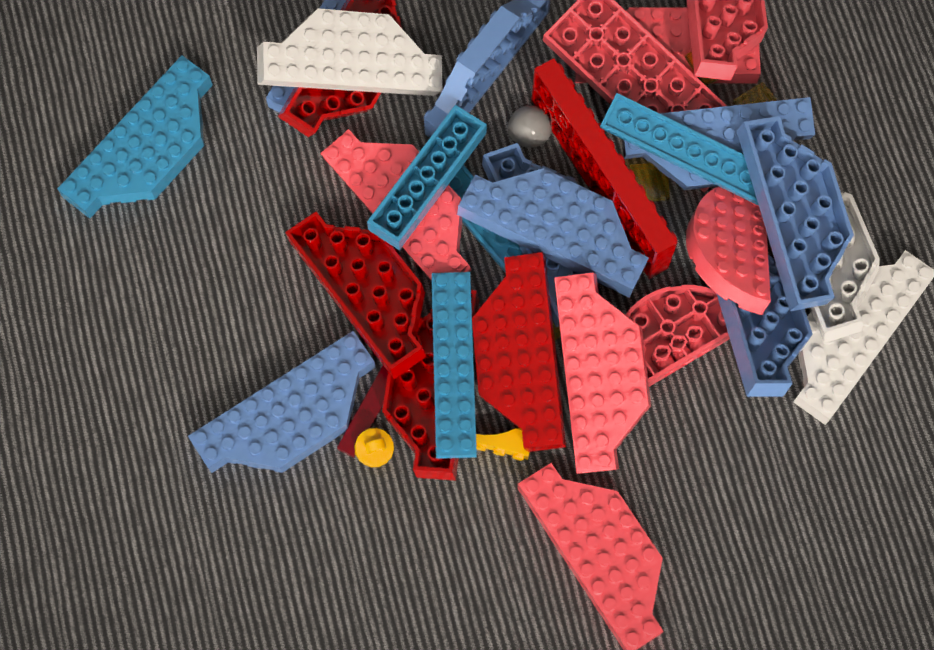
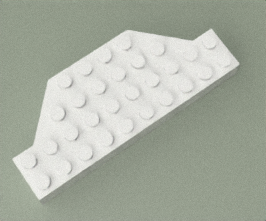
M317 9L282 43L263 42L257 47L258 85L435 96L442 92V55L424 54L389 14Z
M846 192L841 193L854 236L829 278L835 298L826 305L811 307L824 343L862 331L863 320L858 308L879 270L880 258L853 195Z
M906 250L895 264L879 266V270L858 308L863 320L862 331L824 343L811 311L807 318L813 335L798 354L804 388L796 397L794 403L826 425L934 278V269Z

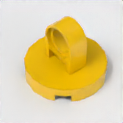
M369 428L358 436L354 445L355 455L360 462L368 467H380L386 464L392 457L394 451L393 441L384 430Z

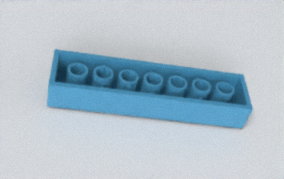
M455 105L367 221L368 230L400 250L484 138L487 124Z

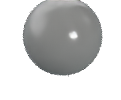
M526 105L520 107L509 119V135L520 146L528 148L540 146L551 135V119L538 106Z

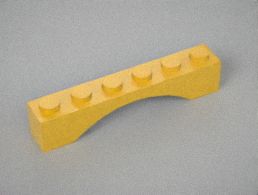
M515 428L496 435L476 434L477 450H493V453L496 455H512L513 459L519 461L529 458L530 452L523 448L522 430Z

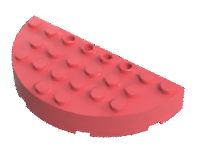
M718 186L702 198L688 223L686 231L688 255L690 259H693L696 265L695 270L715 293L725 300L730 299L739 304L737 307L762 315L771 302L767 232L758 205Z
M697 285L665 287L646 295L626 313V316L642 327L649 387L730 339L717 294L711 288Z

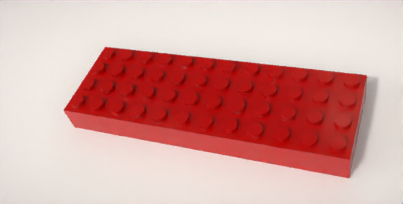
M553 58L534 68L531 101L534 106L540 107L544 114L549 115L553 135L588 188L613 201L631 249L649 257L643 271L648 279H651L669 268L677 245V237L674 232H670L667 228L664 217L662 215L659 216L654 202L645 195L644 187L635 180L634 172L626 167L623 156L616 152L613 141L606 137L605 131L600 128L601 123L596 122L591 108L586 107L581 93L576 92L573 81L564 74L563 66Z

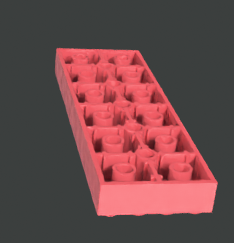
M577 0L543 35L542 41L610 105L616 93L659 114L727 106L615 0ZM700 188L704 193L708 190V188Z

